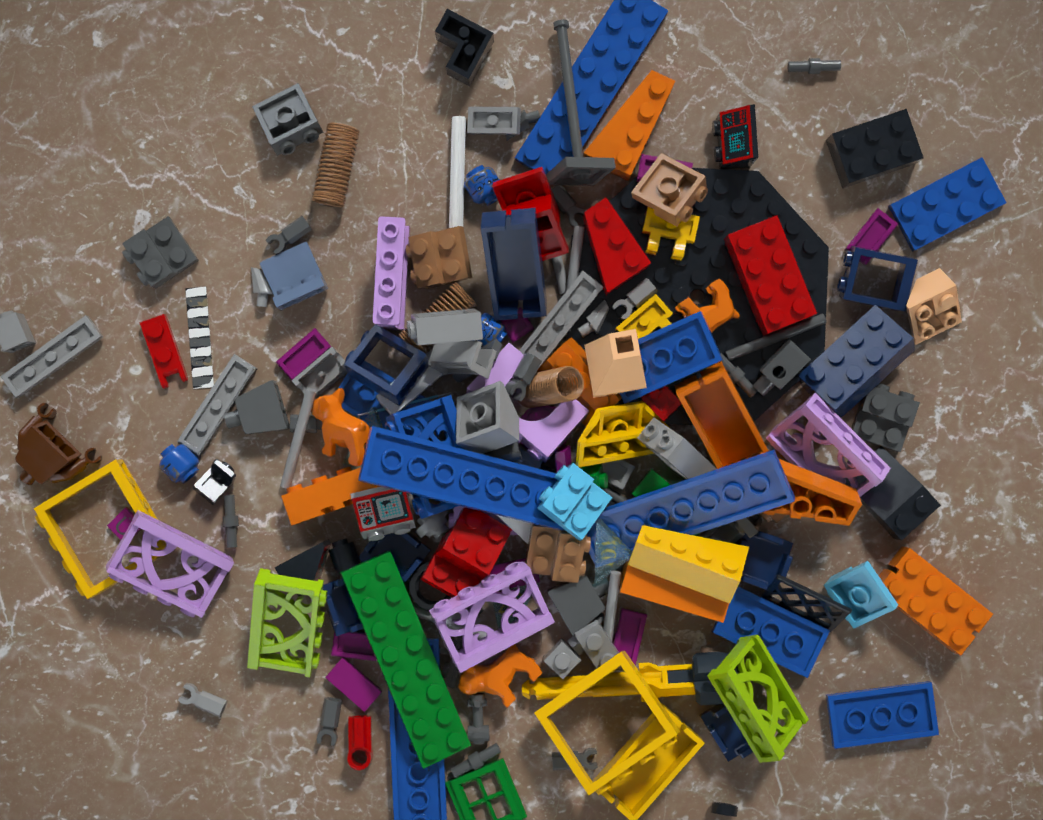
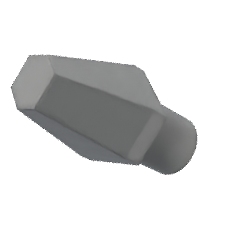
M251 267L253 293H257V306L267 307L268 295H273V292L262 270Z
M605 300L586 317L588 322L578 328L582 337H585L592 331H595L596 334L599 333L609 311Z

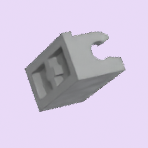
M331 347L296 376L292 382L304 394L306 388L315 389L314 399H317L347 373L344 365L345 359L335 348Z

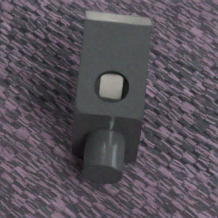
M788 338L759 369L763 375L753 386L763 396L774 386L781 390L811 359ZM776 366L783 367V372L779 376H775L772 373Z
M274 380L268 381L236 397L235 404L237 410L224 414L228 429L242 425L245 434L290 429L277 381Z
M587 575L579 577L578 583L565 582L547 590L572 636L606 609L600 598L608 594L609 582L604 577L591 584Z

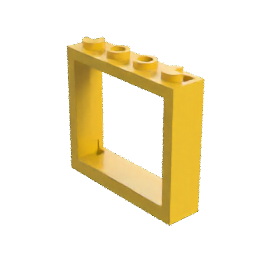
M115 459L34 508L37 513L35 515L37 523L47 530L50 536L48 538L50 545L55 551H59L64 559L62 560L63 567L69 574L72 573L77 581L75 586L78 592L87 599L99 595L119 582L108 577L97 585H93L50 509L112 473L133 511L136 513L139 510L158 520L123 459ZM158 540V548H156L155 550L164 549L166 547V542L164 540ZM151 555L152 562H154L162 556ZM133 562L125 567V569L135 570L137 564Z
M621 651L534 712L588 795L596 791L599 796L612 787L609 781L617 776L622 780L633 772L632 765L638 761L644 765L655 757L653 751L658 747L662 746L665 750L678 740L675 736L680 733V730L626 651ZM622 667L666 732L593 782L550 716Z

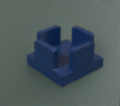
M761 531L751 538L745 533L737 541L736 544L749 547L741 581L767 590L778 574L784 577L787 576L793 558L790 556L793 546L792 542Z
M410 532L401 535L391 533L384 535V538L380 540L370 541L360 554L359 560L363 563L390 551L403 583H405L431 549Z
M343 579L324 584L323 590L327 591L325 606L335 636L363 629Z
M716 704L699 715L728 762L739 755L743 759L753 753L725 704Z

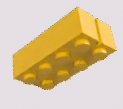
M663 703L661 704L680 730V733L675 736L678 741L665 750L662 746L658 747L653 751L655 754L654 758L644 765L640 761L632 765L633 772L622 780L618 776L609 781L612 787L601 794L611 804L614 802L615 807L629 820H638L705 744L695 731L682 722ZM653 713L593 779V782L666 732Z

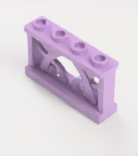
M380 216L378 218L373 323L378 324V326L385 330L405 329L408 274L406 245L409 244L410 226H405V218Z
M816 393L777 424L766 437L771 446L789 463L846 484L845 478H848L851 487L857 489L859 497L883 482L891 469ZM802 415L809 420L806 427L795 422ZM796 429L802 432L803 435L800 433L790 435L786 430ZM813 441L823 445L833 444L839 450L837 455L839 466L818 462L814 454ZM864 475L867 480L858 485L856 477Z
M137 510L123 538L106 564V571L111 579L119 583L124 581L133 584V589L147 595L149 592L158 596L156 599L167 606L174 604L181 608L180 611L190 617L197 615L202 618L226 574L231 570L234 561L231 556ZM138 528L143 529L141 547L129 546ZM158 540L166 542V547L162 550L151 549V545L158 548ZM176 547L181 548V563L188 573L179 577L161 580L154 569L151 555L164 556L174 551ZM139 552L142 554V558L133 557L129 560V562L137 564L135 570L125 569L122 565V558L127 553ZM190 556L198 558L196 563H192L196 567L194 570L187 563V559ZM216 565L219 568L208 585L203 576ZM145 571L148 579H145L140 575L143 574ZM197 580L203 586V595L197 600H189L185 596V592L193 590L196 594V587L192 582ZM178 588L177 594L170 591V589Z
M523 561L511 563L503 572L485 577L482 583L460 590L457 596L449 600H441L434 605V608L429 610L452 661L460 673L555 623L530 567ZM521 579L525 581L526 589L524 594L519 599H516L515 597L519 594L520 588L517 586L516 589L510 590L509 585ZM531 594L538 607L534 611H531L524 604ZM485 602H497L509 606L502 615L501 628L496 631L486 625H475L478 613ZM459 612L460 618L453 620V622L457 625H463V628L458 630L448 628L446 625L447 618ZM511 614L513 617H517V620L508 623V618ZM484 631L486 636L478 640L480 634H473V632ZM450 636H462L463 648L457 651Z

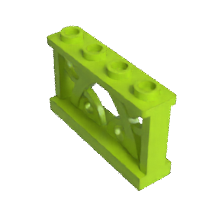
M260 568L253 590L247 668L258 670V667L305 674V677L310 678L313 668H318L320 653L316 652V648L320 649L323 633L318 632V629L323 627L325 612L321 611V606L325 607L327 591L323 590L324 580L312 581L271 574V570ZM294 594L308 595L312 602L304 604L302 602L304 596L298 597L295 601L291 597ZM278 604L281 606L277 611H273L268 607L273 605L277 609ZM287 610L297 619L302 628L293 635L284 638L281 630L277 626L266 622V620L277 619ZM312 612V614H311V619H310V617L308 616L307 613ZM273 633L274 637L269 638L266 636V634ZM309 637V642L306 643L304 640ZM287 649H290V652L297 657L290 656L287 653ZM297 650H303L306 656L299 658Z
M760 636L740 637L735 647L717 669H712L707 676L760 763L780 761L785 755V748L801 726L806 724L809 719ZM736 666H738V670L740 673H736V671L734 670ZM751 682L761 684L765 688L767 711L763 709L758 710L755 705ZM778 720H784L785 725L782 727Z

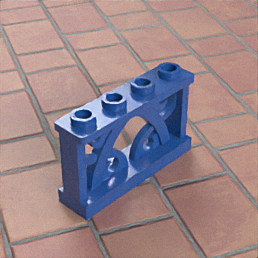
M451 395L386 417L385 428L387 430L405 434L403 428L404 421L406 419H414L423 429L420 431L415 426H409L413 431L412 436L425 440L429 438L433 442L463 449L456 444L457 410ZM435 408L437 416L428 423L419 414ZM435 430L437 436H439L440 431H443L446 437L445 441H440L433 431ZM412 494L413 509L417 515L419 514L421 519L459 506L442 501L439 504H432L428 498Z

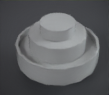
M446 510L423 519L419 518L417 522L421 526L415 533L420 538L424 535L430 538L433 535L437 539L448 529L445 525L448 521L445 516L449 512Z

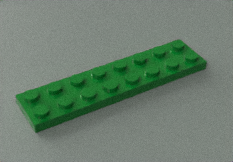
M385 552L340 572L421 767L424 769L470 747L471 744L391 552Z

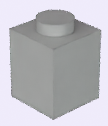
M13 310L0 314V345L4 352L14 353L36 343L24 314L14 312Z
M562 638L543 656L544 662L562 679L581 661L580 655Z

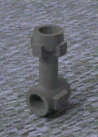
M485 693L469 695L467 703L468 707H472L473 726H468V739L470 742H474V744H484V741H490L489 725H484L483 706H487V698H485Z

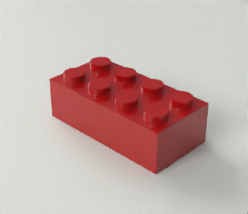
M777 215L728 234L724 238L762 336L817 314Z

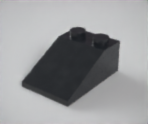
M880 446L874 452L891 469L883 482L860 496V500L894 539L902 541L941 505L910 472ZM864 475L856 477L858 485L867 480ZM845 478L846 485L851 486V483L848 480V478Z

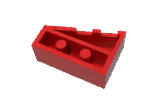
M606 197L584 212L583 220L606 296L648 268L651 262Z

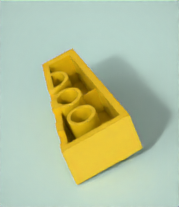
M642 525L628 565L730 604L740 583L749 547Z

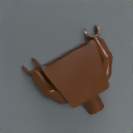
M41 403L37 408L38 415L36 417L33 416L18 432L17 449L19 451L15 459L24 469L20 474V479L27 485H32L35 481L39 484H44L48 481L59 483L71 480L87 468L86 465L89 463H99L102 459V456H99L94 461L90 460L89 454L96 450V448L87 449L85 457L79 458L82 454L47 421L55 418L57 411L53 408L47 415H44V410L49 406L47 403Z

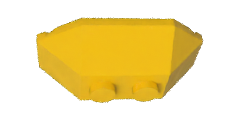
M643 401L597 408L577 441L575 465L585 467L654 454L637 437L653 418H656L667 427L669 426Z

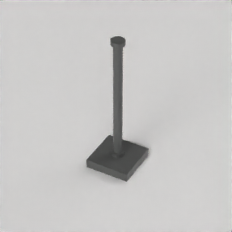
M564 19L557 20L553 23L554 30L557 31L573 157H565L546 174L549 185L594 186L616 168L615 159L583 157L567 33L569 21Z

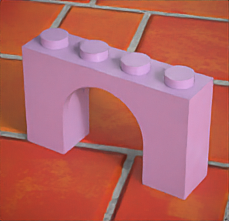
M508 343L500 351L496 361L493 362L489 378L478 375L467 387L466 394L501 381L506 386L508 382L513 380L514 377L512 376L523 354L512 344ZM573 400L560 403L549 416L542 420L526 421L519 418L518 444L520 442L528 448L527 452L535 460L539 461L541 459L546 463L584 421L589 410L579 401Z

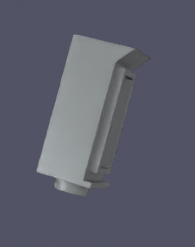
M482 342L438 343L433 346L428 366L444 375L473 374L481 375L488 379L497 351L494 349H481Z

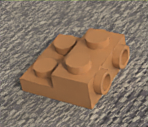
M661 153L631 194L633 199L654 209L656 216L677 227L681 221L687 222L693 212L692 206L696 201L702 202L708 188L705 175Z
M456 226L437 232L430 231L408 237L409 244L406 245V253L412 259L414 267L410 272L412 282L415 285L417 284V288L429 289L473 278L463 226Z
M531 524L525 563L530 567L532 574L551 575L552 581L578 583L579 576H584L586 572V560H583L584 552L588 553L590 551L591 538L586 534L583 540L579 541L567 531Z

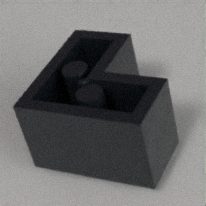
M446 9L435 30L436 40L454 49L446 65L447 75L470 87L494 43V33Z

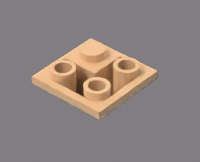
M940 268L916 279L906 304L911 334L915 345L962 322L957 287Z
M636 329L607 334L584 345L594 398L647 388Z

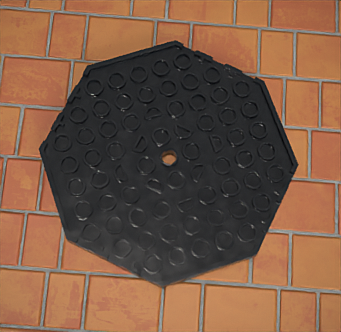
M692 168L706 176L708 188L702 202L696 201L692 206V215L700 216L695 242L693 244L686 242L684 256L681 261L671 259L675 240L660 237L656 255L647 254L645 252L650 234L642 233L648 206L632 198L631 192L639 183L636 182L637 177H635L609 202L651 264L648 268L606 296L602 288L571 327V331L567 332V340L572 337L585 350L584 345L607 334L616 333V327L624 321L621 317L626 313V308L621 305L613 310V304L618 300H625L627 298L626 294L645 278L649 279L657 289L655 294L673 313L668 318L671 324L684 319L683 315L675 310V307L685 299L690 298L693 290H700L704 294L703 303L695 304L698 308L712 305L713 297L706 292L705 288L717 279H721L729 289L734 309L740 315L738 319H730L712 333L719 352L726 357V351L764 336H762L724 238L728 234L777 215L817 314L812 317L823 313L826 318L829 247L759 171ZM585 227L579 275L584 271L603 286ZM573 235L571 236V248H572ZM605 300L609 311L599 333L596 334L595 331H592L585 337H582L578 328L588 322L586 317ZM633 307L631 314H633L638 308ZM826 324L789 338L811 360L781 390L774 386L765 396L757 391L750 398L736 383L734 384L753 421L757 420L799 381L798 375L825 351ZM787 339L730 362L735 367L738 366L745 373L744 377L754 385L763 375L759 369ZM776 366L772 371L773 375L779 376L783 372V367ZM701 371L669 384L667 387L677 396L674 385L693 375H696L697 379L701 378ZM638 398V399H635V400H633V401H631V402H629V403L638 402V401H643V400H642L641 398ZM622 399L618 402L619 404H624ZM683 405L664 421L666 424L693 425Z

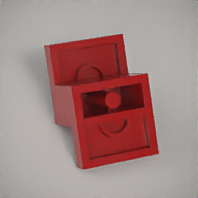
M543 167L493 182L492 188L502 211L506 210L507 215H511V210L536 208L542 261L569 253L568 245L560 228V210Z
M463 507L453 527L442 537L420 580L452 598L457 596L460 590L478 585L492 571L512 529L482 511Z

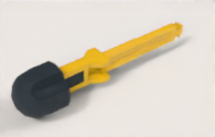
M696 653L692 657V664L657 666L649 662L639 663V672L657 698L695 695L696 702L700 705L724 704L707 675L712 669H717L729 653ZM736 666L734 670L736 671V673H740L738 670V666ZM613 672L578 697L641 694L626 672ZM587 675L566 676L564 679L561 677L537 678L533 684H530V680H527L522 684V695L527 699H530V695H535L537 700L554 699Z

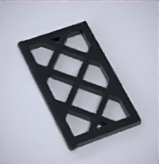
M780 574L776 576L767 590L761 595L762 598L830 630V632L852 612L851 608ZM782 582L792 588H782L780 583ZM786 594H797L800 600H789ZM804 594H807L817 600H807ZM770 595H779L782 600H779ZM804 606L807 612H804L796 607ZM811 606H822L825 612H814ZM829 606L841 610L842 612H832ZM819 618H829L831 623L829 624Z

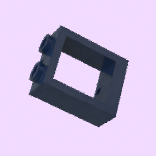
M851 246L850 251L845 252L843 266H846L844 277L840 276L837 284V292H840L839 297L845 300L906 311V304L909 299L918 260L911 257ZM861 255L900 263L891 301L852 293Z
M375 324L371 330H367L363 334L361 343L355 351L352 350L347 355L344 365L350 377L400 406L428 369L429 360L426 353ZM380 340L411 358L392 385L360 367Z

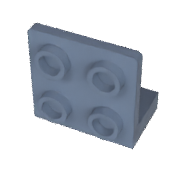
M303 242L260 262V266L274 295L272 299L276 308L280 310L328 289L307 242Z

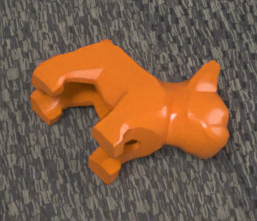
M717 279L705 288L706 292L713 297L712 305L698 308L690 298H687L675 307V310L681 313L684 318L702 311L711 333L730 319H738L740 317L739 313L734 309L729 289L721 279Z
M338 388L332 395H323L314 399L311 413L322 422V433L325 443L322 453L327 456L335 455L336 444L337 446L348 448L350 451L348 462L357 467L362 465L370 428L365 421L346 413L342 409L345 393L344 389Z
M514 644L491 664H477L463 671L458 687L460 691L467 695H474L478 692L498 695L502 698L504 706L508 708L516 700L515 695L509 688V684L516 671L527 672L529 678L534 682L542 674V670L533 658L526 656Z

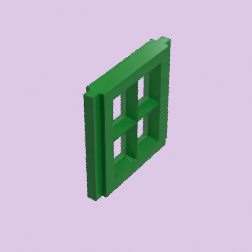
M504 758L497 759L477 770L473 769L457 778L454 777L446 781L447 789L460 820H476L472 808L483 803L486 804L492 820H523L527 818L526 811ZM494 772L501 791L488 796L481 777ZM476 780L483 798L469 803L462 785ZM503 795L511 814L497 819L490 800Z

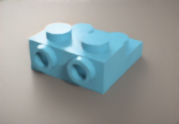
M572 463L567 467L563 465L554 477L557 479L552 488L548 486L539 497L542 502L538 509L577 540L581 541L612 497L593 483L594 479Z
M868 561L854 568L849 567L831 576L824 584L830 598L852 609V612L845 619L849 621L853 629L895 610L898 606V603Z

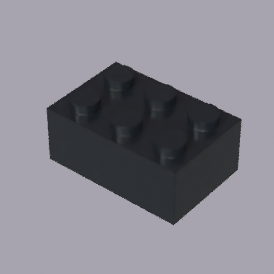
M907 109L832 133L826 139L842 189L915 165L924 158Z

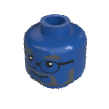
M483 165L471 170L466 175L467 180L464 183V187L472 200L477 204L485 202L487 206L496 202L497 197L492 186L493 182L500 179L491 167L484 168Z
M489 313L482 314L483 339L471 341L482 342L481 348L494 339L501 343L507 334L504 332V323L500 320L494 321V316Z
M171 444L160 454L163 458L160 461L159 467L172 482L177 483L181 481L184 484L199 471L197 468L199 459L186 445L181 444L175 447Z

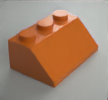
M572 337L564 342L537 370V372L572 366L581 373L584 380V389L576 400L589 410L587 417L582 422L585 427L597 408L614 406L622 399L620 393L593 397L586 352Z

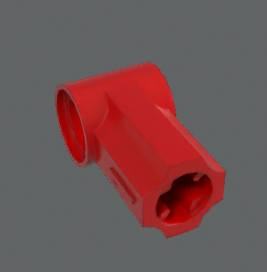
M356 715L348 717L349 753L347 761L354 770L365 769L373 760L371 716ZM356 750H362L367 754V761L365 763H358L354 759V752Z

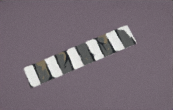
M206 287L185 288L193 389L213 387L214 381Z

